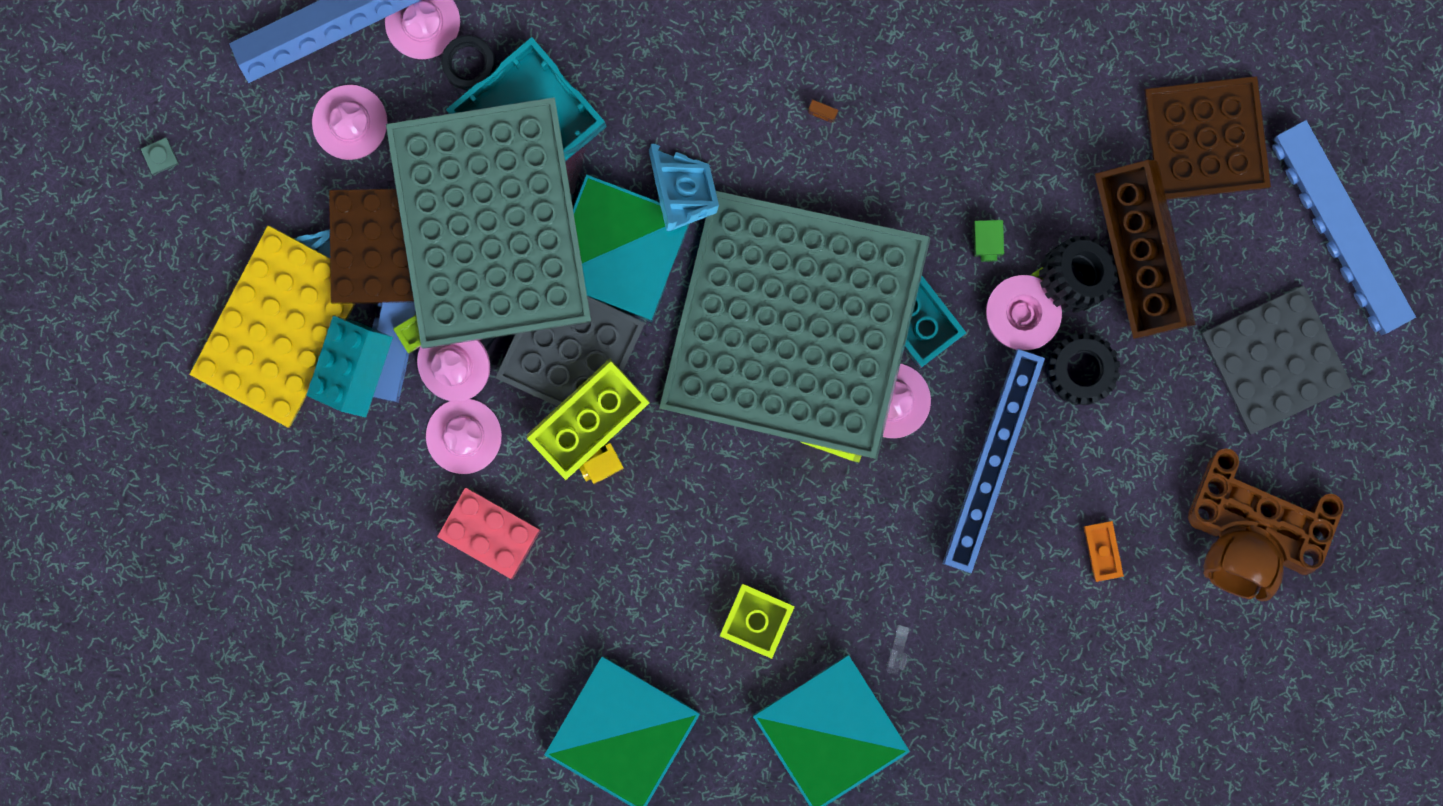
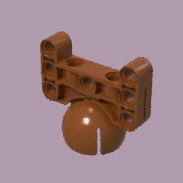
M1221 449L1208 462L1188 513V520L1192 527L1215 537H1220L1211 545L1206 554L1203 573L1205 578H1209L1213 585L1228 593L1245 599H1253L1255 597L1258 601H1268L1276 594L1282 583L1284 575L1283 566L1302 575H1309L1322 566L1343 513L1344 505L1337 495L1326 494L1314 503L1311 511H1308L1234 479L1239 466L1238 455L1231 449ZM1218 459L1225 460L1228 463L1229 469L1221 468L1218 464ZM1208 484L1217 486L1219 494L1211 493ZM1322 504H1327L1331 507L1332 515L1324 512ZM1260 507L1268 508L1271 512V517H1265L1261 513ZM1198 509L1206 510L1209 514V520L1201 518ZM1313 529H1318L1322 533L1323 540L1315 538ZM1303 554L1312 557V566L1305 563Z

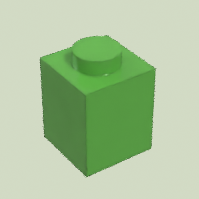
M1003 220L974 221V257H980L981 262L998 261L997 256L1004 255Z

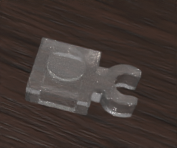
M897 625L885 669L886 672L898 675L899 669L904 670L908 654L903 652L910 628Z

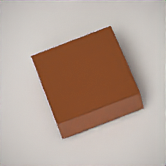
M813 99L808 109L810 115L830 123H834L838 114L837 109Z

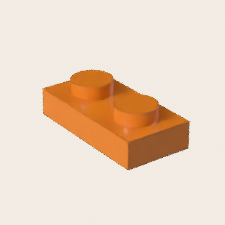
M1113 521L1084 526L1094 581L1098 582L1124 577Z

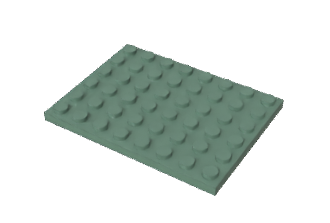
M555 97L386 124L422 349L591 322Z

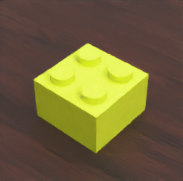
M742 584L720 636L772 659L795 606Z

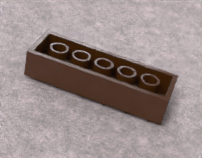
M1145 160L1096 173L1097 186L1133 339L1145 338L1196 325L1157 160Z

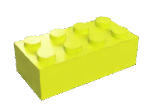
M609 359L527 434V440L567 480L649 404V400L618 366Z

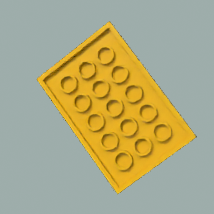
M268 225L189 375L290 428L307 397L306 394L332 317L337 316L348 319L355 304H331L330 258Z

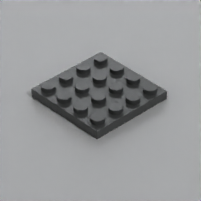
M1304 285L1201 333L1249 435L1353 387Z
M587 296L591 322L515 334L495 378L555 406H559L609 359L623 372L645 322Z

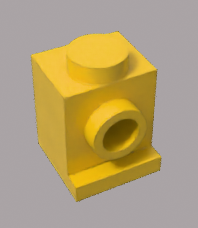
M611 443L605 445L608 451L603 453L599 449L579 468L586 482L592 480L593 484H596L624 469Z

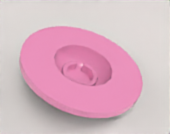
M421 0L385 17V29L393 46L402 54L414 59H430L443 54L449 42L457 38L460 29V15L453 0Z
M343 85L333 88L322 96L313 112L312 129L319 145L336 158L355 160L371 154L379 147L387 131V114L382 102L373 92L361 86Z
M1029 275L1013 276L1001 282L992 291L986 306V319L992 334L1005 346L1015 350H1034L1048 343L1057 333L1062 319L1061 305L1056 307L1053 304L1054 300L1046 297L1045 293H1047V290L1042 288L1040 284L1043 280Z
M480 340L426 349L420 347L417 365L420 377L426 387L436 396L448 401H465L476 396L485 387L490 375V360Z
M900 364L883 434L885 438H901L912 434L925 422L930 411L931 396L926 381L916 370L904 364Z
M473 399L449 401L443 404L430 418L426 430V443L432 458L442 468L457 474L475 473L488 466L496 457L502 439L501 427L495 414L486 405Z

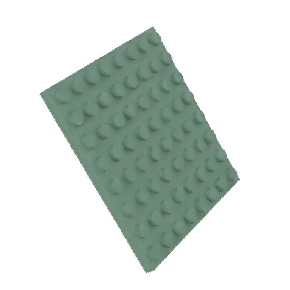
M716 191L719 207L717 213L706 217L659 408L878 459L931 238L925 235Z

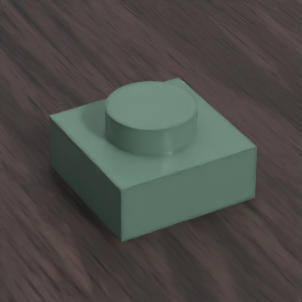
M163 138L141 148L152 175H156L179 164L168 138Z

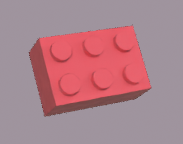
M465 488L437 537L506 577L513 579L541 530L469 488Z

